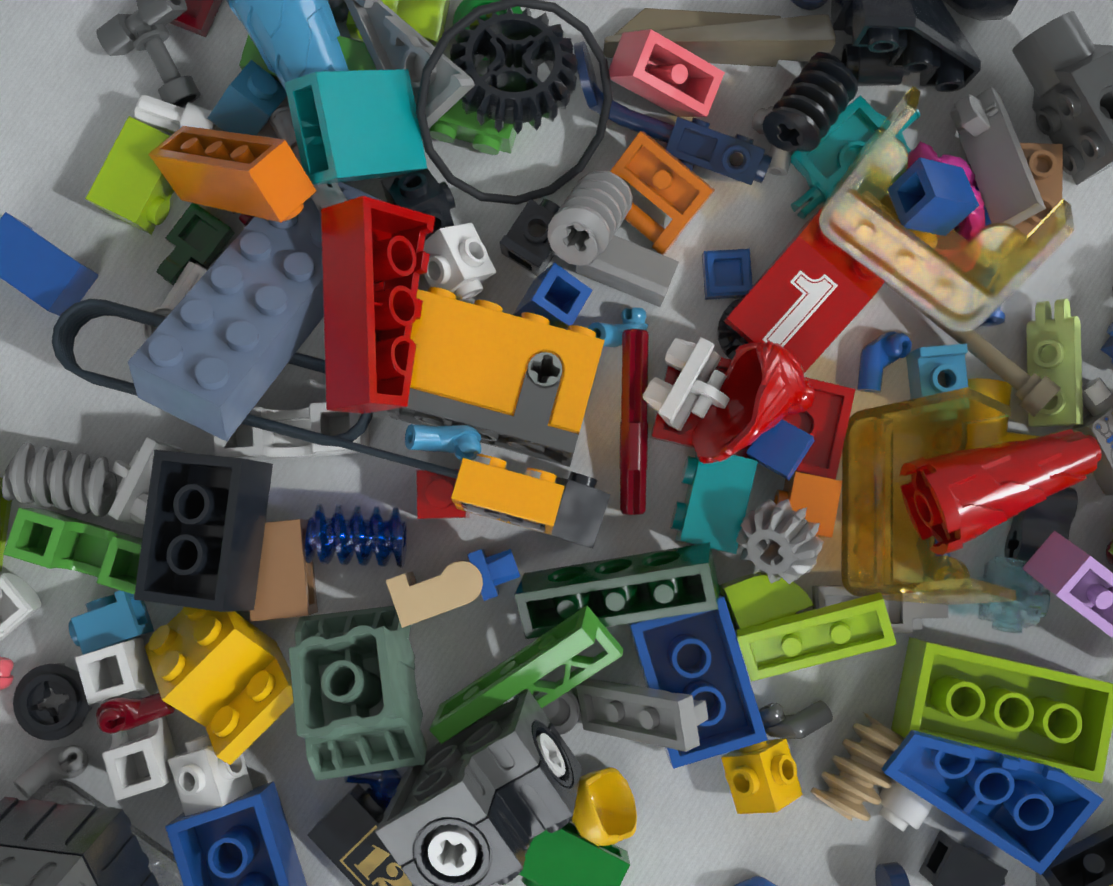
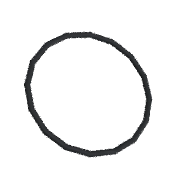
M500 0L478 6L443 33L422 69L416 115L425 152L448 183L479 201L518 205L528 202L530 199L534 200L551 195L584 170L604 138L613 99L608 61L589 27L556 3L542 0ZM519 6L553 12L582 33L599 62L604 100L596 135L577 165L547 187L521 195L484 193L455 177L433 148L425 114L430 77L450 40L482 15Z

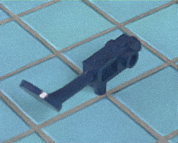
M584 41L575 43L574 55H576L578 60L577 71L587 105L591 110L600 114L604 96L597 85L588 48ZM612 99L609 120L638 133L644 131L651 138L667 143L666 150L678 158L691 171L697 165L752 185L753 181L762 184L772 157L764 154L766 149L754 145V139L737 133L735 137L718 132L709 128L710 123L694 117L692 121L677 117L675 125H671L633 111ZM735 152L743 155V162L737 166L730 162V156Z

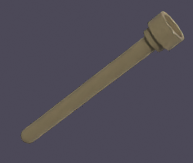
M888 279L885 281V284L959 344H967L968 351L1015 388L1017 392L1014 395L1021 400L1019 405L1033 417L1061 389L1060 386L1047 376L1042 379L1035 373L1032 376L1027 374L915 282L911 281L909 284L901 285Z

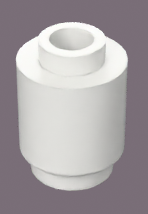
M890 777L892 786L890 788L884 787L879 794L882 800L880 804L883 807L878 814L903 832L908 825L918 830L934 805Z

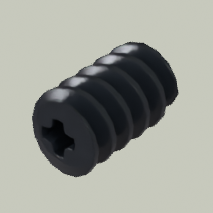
M817 52L813 55L809 63L803 67L801 73L793 80L791 86L785 90L782 98L774 104L772 111L765 116L762 126L768 142L776 148L787 152L795 150L811 152L816 149L821 139L828 134L830 127L837 122L839 115L846 110L848 103L857 94V80L852 72L844 66L842 61L830 53Z

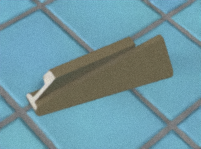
M644 8L618 32L604 39L603 53L605 57L613 58L624 32L652 29L708 63L776 67L779 60L809 62L811 57L817 52L830 53L836 44V35L829 14L781 18V16Z

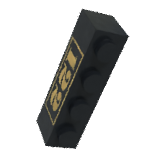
M359 784L355 785L317 822L307 835L354 886H413L401 869L402 865H398L375 833L379 823L384 818L387 805L379 794L371 788L364 790Z

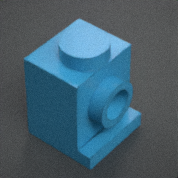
M967 344L920 347L906 356L912 409L928 408V416L957 413V405L970 401L965 354L968 353ZM939 372H945L946 388L938 383L937 377Z
M121 590L114 592V595L86 603L88 612L71 618L68 625L70 636L75 645L81 648L83 655L154 631L145 601L134 600V594Z

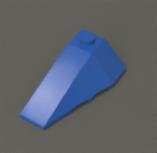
M915 730L909 732L881 768L884 774L1040 875H1042L1104 801L1098 793L1062 769Z

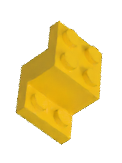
M183 607L167 625H162L156 629L149 642L144 646L161 699L206 728L216 757L229 765L294 703L291 670L277 642L237 614L236 611L219 612Z

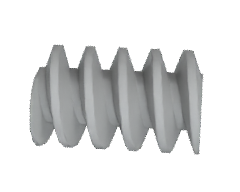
M600 170L590 172L578 181L548 225L547 237L550 247L559 258L569 264L578 266L590 265L598 255L605 251L632 207L633 196L626 182L612 172Z
M24 443L20 446L5 470L2 494L3 498L8 501L17 499V501L24 504L36 502L41 507L54 505L63 511L73 508L74 511L80 514L92 511L97 517H103L107 515L115 500L117 479L116 475L109 471L108 459L104 456L98 457L93 468H90V456L87 453L79 454L74 465H72V455L69 450H61L54 461L53 449L51 447H41L35 457L34 446L31 443Z

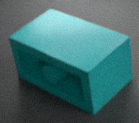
M697 455L695 457L687 456L681 483L688 485L684 503L676 502L670 529L677 530L675 540L693 545L710 542L711 549L737 554L739 543L736 542L738 533L742 530L741 524L746 515L758 461L732 455L727 460L704 464L699 461Z

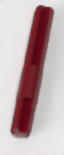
M627 329L622 334L619 469L620 510L622 514L640 515L646 511L648 422L647 403L643 399V394L648 387L649 334L644 329Z

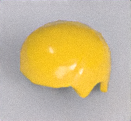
M614 767L592 771L580 777L574 813L571 819L582 838L597 846H609L632 837L636 831L637 811L634 796L627 780Z

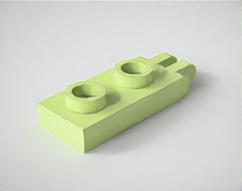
M1067 298L1055 301L1054 319H1052L1050 302H1037L1035 307L1036 321H1029L1026 327L1027 374L1032 376L1035 373L1042 379L1047 376L1060 386L1061 389L1034 417L1028 413L1029 426L1083 425L1080 319L1078 316L1071 317L1070 302Z

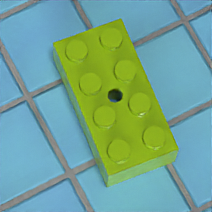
M909 637L891 726L892 731L906 738L911 730L1059 768L1072 777L1098 783L1103 782L1113 728V683Z

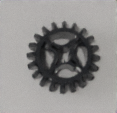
M512 8L505 9L504 14L497 15L495 12L486 14V21L478 18L469 25V29L461 31L457 35V44H452L450 60L470 76L475 84L460 99L462 100V108L465 110V113L477 112V121H479L480 126L490 119L495 120V128L498 133L504 128L505 124H513L514 130L519 134L523 123L528 122L537 131L539 126H541L542 117L553 122L555 117H557L558 108L566 109L570 100V94L575 90L577 81L575 73H577L578 60L576 55L573 54L571 38H563L564 31L561 24L549 26L546 12L537 18H533L529 8H525L522 14L513 13ZM486 57L490 61V65L487 66V73L480 77L476 68L480 61ZM543 62L546 63L551 72L544 82L537 77L538 66Z

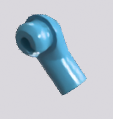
M625 308L621 313L622 324L595 322L589 325L588 329L596 333L595 338L605 340L603 347L616 348L622 345L624 330H647L649 324H645L646 311L643 308Z

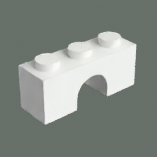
M326 402L310 403L309 408L293 410H270L262 407H253L249 414L325 435L335 436L347 432L353 427L362 413L327 410ZM240 424L227 442L214 436L215 456L243 458L254 461L360 453L342 447L322 446ZM368 427L353 442L369 446Z
M143 637L75 657L88 705L94 703L101 705L110 698L142 699L159 692L145 651ZM166 716L130 730L112 734L111 747L103 752L102 755L115 801L162 787L174 780L168 759L177 756Z

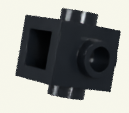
M428 168L381 180L387 203L435 216L433 233L426 234L425 240L440 228L454 226L450 209L455 208L456 205L452 192L445 181L438 183Z

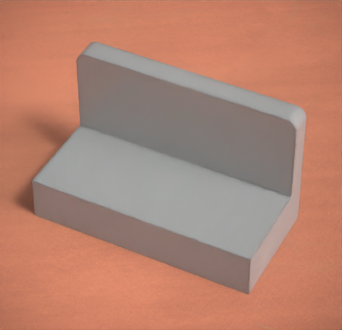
M614 235L605 251L598 255L592 264L576 265V273L661 307L679 261Z

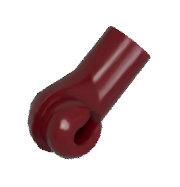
M159 692L142 699L110 698L97 709V725L102 732L114 734L172 714L175 708L164 702Z

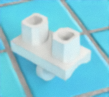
M701 337L697 344L675 338L666 353L665 362L668 366L681 371L674 385L655 377L650 381L643 394V399L646 403L655 409L669 426L681 431L691 412L698 417L704 418L711 404L725 409L730 401L727 395L719 391L727 378L725 374L715 370L721 360V356L713 350L715 345L712 342Z
M146 437L141 449H137L130 463L116 460L112 471L123 478L116 490L118 495L108 515L118 521L144 525L154 450L183 453L187 451L176 445L165 444Z

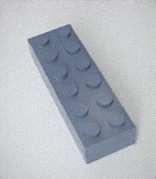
M343 182L338 183L347 200L360 196L380 200ZM311 197L303 203V210L290 220L280 223L254 217L128 360L139 399L226 442L229 440L324 317L321 213Z

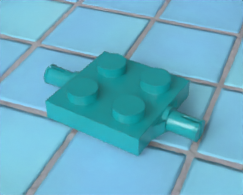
M860 95L839 115L837 122L830 127L828 134L821 139L816 149L811 152L795 151L790 157L791 163L804 176L810 187L808 191L791 204L792 210L796 212L809 201L797 216L805 219L810 212L823 202L832 207L842 217L844 212L865 191L876 201L882 200L889 193L887 189L907 170L905 166L911 150L907 146L902 132L914 121L918 120L921 115L919 110L916 109L904 120L902 118L915 105L909 102L906 103L903 108L888 119L886 116L877 113Z

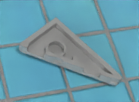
M345 0L376 69H409L415 105L417 107L422 69L435 47L381 0ZM442 54L430 77L425 109L429 128L475 86L472 78L444 54Z

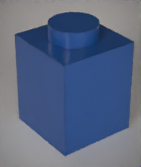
M921 157L887 189L902 228L946 236L979 206L963 167Z
M554 262L534 279L513 315L521 317L523 312L538 314L547 318L550 321L549 325L567 330L568 326L573 325L593 290Z

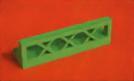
M586 605L441 703L429 731L442 744L489 712L504 705V702L524 689H529L540 707L543 708L622 657L623 648ZM595 638L605 649L595 657L577 655L594 644ZM560 665H566L564 677L557 682L540 680ZM572 666L578 667L577 669L571 672ZM534 691L540 692L534 696Z

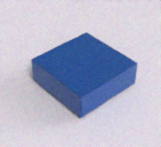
M750 248L703 252L705 300L743 298L753 286Z
M782 419L775 427L761 434L752 443L746 454L752 460L758 461L759 464L790 480L815 440L812 435Z

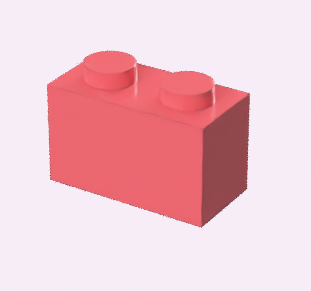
M652 29L624 32L609 67L610 80L677 117H707L725 74L724 71Z

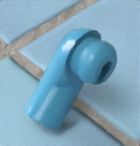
M410 424L405 433V445L408 450L455 453L459 460L463 458L474 460L482 450L480 444L481 435L470 425L427 426Z

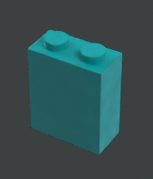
M409 69L313 72L284 83L301 165L313 185L392 177L427 168Z

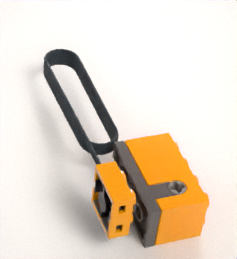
M429 287L428 291L418 289L417 298L422 300L423 304L421 318L415 320L411 331V339L416 344L408 406L387 410L390 417L415 425H470L481 435L480 443L570 467L605 340L595 338L596 333L593 330L582 326L570 325L566 330L549 325L550 321L538 314L523 312L521 317L502 312L503 308L500 305L490 301L478 299L475 300L474 304L456 300L454 293L439 287ZM87 299L74 303L60 315L54 325L52 346L55 357L66 370L92 384L137 396L134 383L83 370L77 364L73 352L75 337L81 327L87 322L104 315L117 316L153 327H158L167 316L102 299ZM296 352L288 362V364L326 374L325 360ZM542 376L549 377L547 383H540ZM373 412L362 413L353 427L347 432L335 436L325 435L248 414L241 423L318 445L342 447L456 478L451 499L458 510L545 534H552L564 490L563 485L555 483L557 476L552 473L535 468H527L525 475L516 473L505 468L506 461L484 454H477L475 461L463 458L460 470L458 471L353 442L366 431L372 420Z

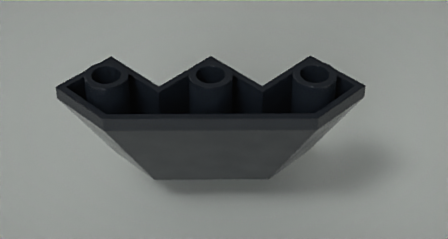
M831 0V23L834 30L845 31L846 34L851 35L852 46L868 47L872 52H888L887 67H903L905 72L920 73V86H935V89L940 92L958 91L965 87L981 70L979 57L942 0Z

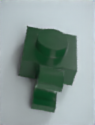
M192 203L165 237L175 248L163 260L156 272L174 286L189 261L194 264L197 262L208 269L235 232L208 211Z

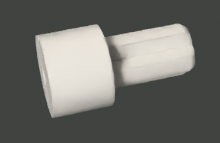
M141 95L135 107L134 119L174 134L182 126L211 130L216 128V125L208 119L212 110L189 102L184 109L147 95Z

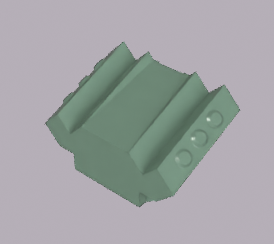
M394 605L303 616L298 620L294 631L296 646L288 648L297 736L305 738L307 761L316 781L425 763L427 744L421 731L423 712L417 695L414 672L415 654L409 641L411 625L401 627Z

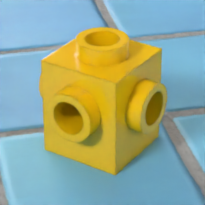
M786 738L760 742L731 751L721 757L725 777L731 790L737 814L777 813L803 795L797 777L796 763L791 756Z

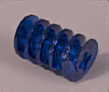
M317 503L313 515L308 520L306 530L305 559L307 563L313 560L317 552L320 562L322 564H329L336 552L339 563L342 565H348L355 553L358 563L361 566H367L373 553H375L380 567L388 565L392 554H394L397 566L399 568L404 567L407 551V523L402 521L398 507H393L389 519L383 520L379 506H374L370 518L364 519L360 505H355L351 517L345 518L341 504H336L332 516L326 517L323 504Z

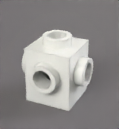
M473 223L440 228L425 240L423 251L430 254L428 270L424 276L429 286L446 289L454 293L460 301L470 299L482 292L483 287L481 284L496 273Z
M208 734L185 742L187 751L168 759L185 816L223 807L253 790L243 754L231 765L216 757Z

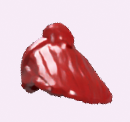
M772 341L767 343L750 342L736 349V354L730 362V367L724 373L727 378L719 390L727 395L730 401L725 409L711 404L705 417L700 420L692 432V445L695 448L699 461L708 464L727 460L741 449L756 441L761 434L775 427L786 414L796 415L812 407L815 399L814 386L809 380L804 379L803 367L794 354L782 347V345Z

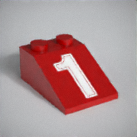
M825 204L803 225L726 317L724 322L748 343H767L772 341L782 345V347L794 354L805 373L867 305L898 265L885 256L883 252L830 206Z

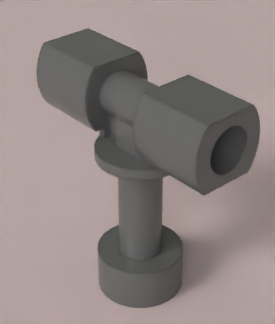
M136 0L138 7L136 12L133 14H117L96 30L101 46L110 56L126 55L134 48L138 51L147 50L164 83L158 89L162 101L184 107L188 102L192 103L200 97L201 94L192 76L181 77L164 44V41L170 36L165 26L187 10L185 0Z

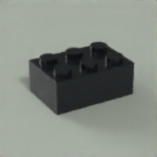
M154 450L134 600L219 612L254 610L273 464L243 458Z

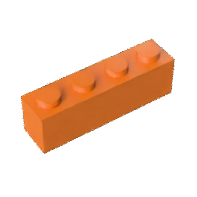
M182 126L149 153V156L180 200L281 223L297 216L304 208L303 203L317 191L285 139Z

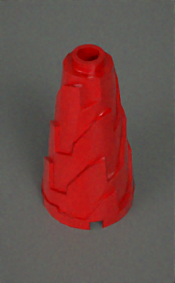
M1066 429L1024 441H1008L984 448L958 450L928 459L924 457L904 463L901 467L900 476L911 474L912 482L900 485L906 510L918 535L922 540L934 536L939 543L932 545L929 549L938 555H944L963 548L964 543L977 538V536L986 533L989 529L1018 515L1019 512L1046 500V497L1087 479L1085 475L1091 474L1097 469V463L1101 460L1102 453L1097 440L1092 435H1084L1080 431Z

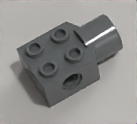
M1071 11L1032 32L1012 49V52L1035 90L1032 109L1036 114V123L1041 132L1049 136L1053 144H1063V170L1071 175L1076 185L1113 166V45L1093 44L1075 12Z

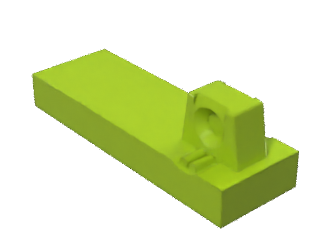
M881 592L776 619L761 625L736 630L738 643L751 682L897 645Z

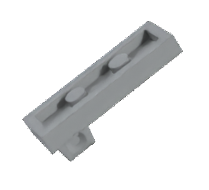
M990 87L976 97L968 94L954 103L956 110L951 112L950 115L958 131L971 170L975 174V181L981 192L993 228L1004 232L1046 209L1000 93Z
M587 679L576 686L583 730L684 752L700 745L697 726L708 720L705 700H693V696L689 694L671 693L664 690L596 679Z

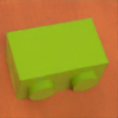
M128 116L85 199L103 212L152 235L156 225L162 224L169 213V200L174 190L151 159L149 153L170 136Z

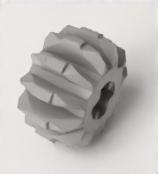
M769 499L762 502L754 511L751 510L743 518L742 530L738 533L736 542L744 547L740 559L751 560L754 563L753 574L764 571L767 573L771 584L779 581L781 577L790 584L798 580L801 575L812 570L817 563V555L822 550L824 541L815 536L819 531L820 523L807 522L805 519L807 507L794 511L789 499L780 501L777 505Z

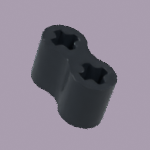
M1068 487L1046 497V500L1019 512L1018 515L1013 517L1004 549L1005 561L1008 565L1023 568L1054 531L1069 540L1070 527L1078 505V496L1074 488Z

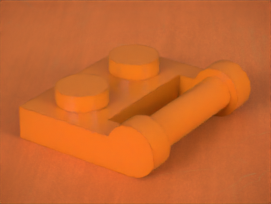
M644 131L638 133L610 170V172L628 182L672 218L668 226L663 228L633 202L631 209L624 218L653 242L652 248L662 255L671 248L679 235L715 191L714 188Z

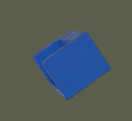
M5 212L0 218V278L47 311L58 316L74 303L80 302L98 278V274L60 250L16 217Z

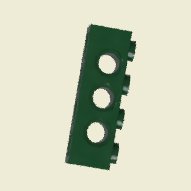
M709 542L524 573L514 596L525 639L541 637L586 605L605 627L718 610L719 584Z

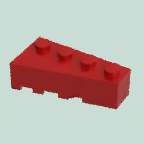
M360 196L321 209L327 410L365 414L408 406L416 344L411 339V331L415 320L421 318L423 301L417 298L420 275L427 273L430 254L423 250L426 234L433 233L435 216L367 196Z

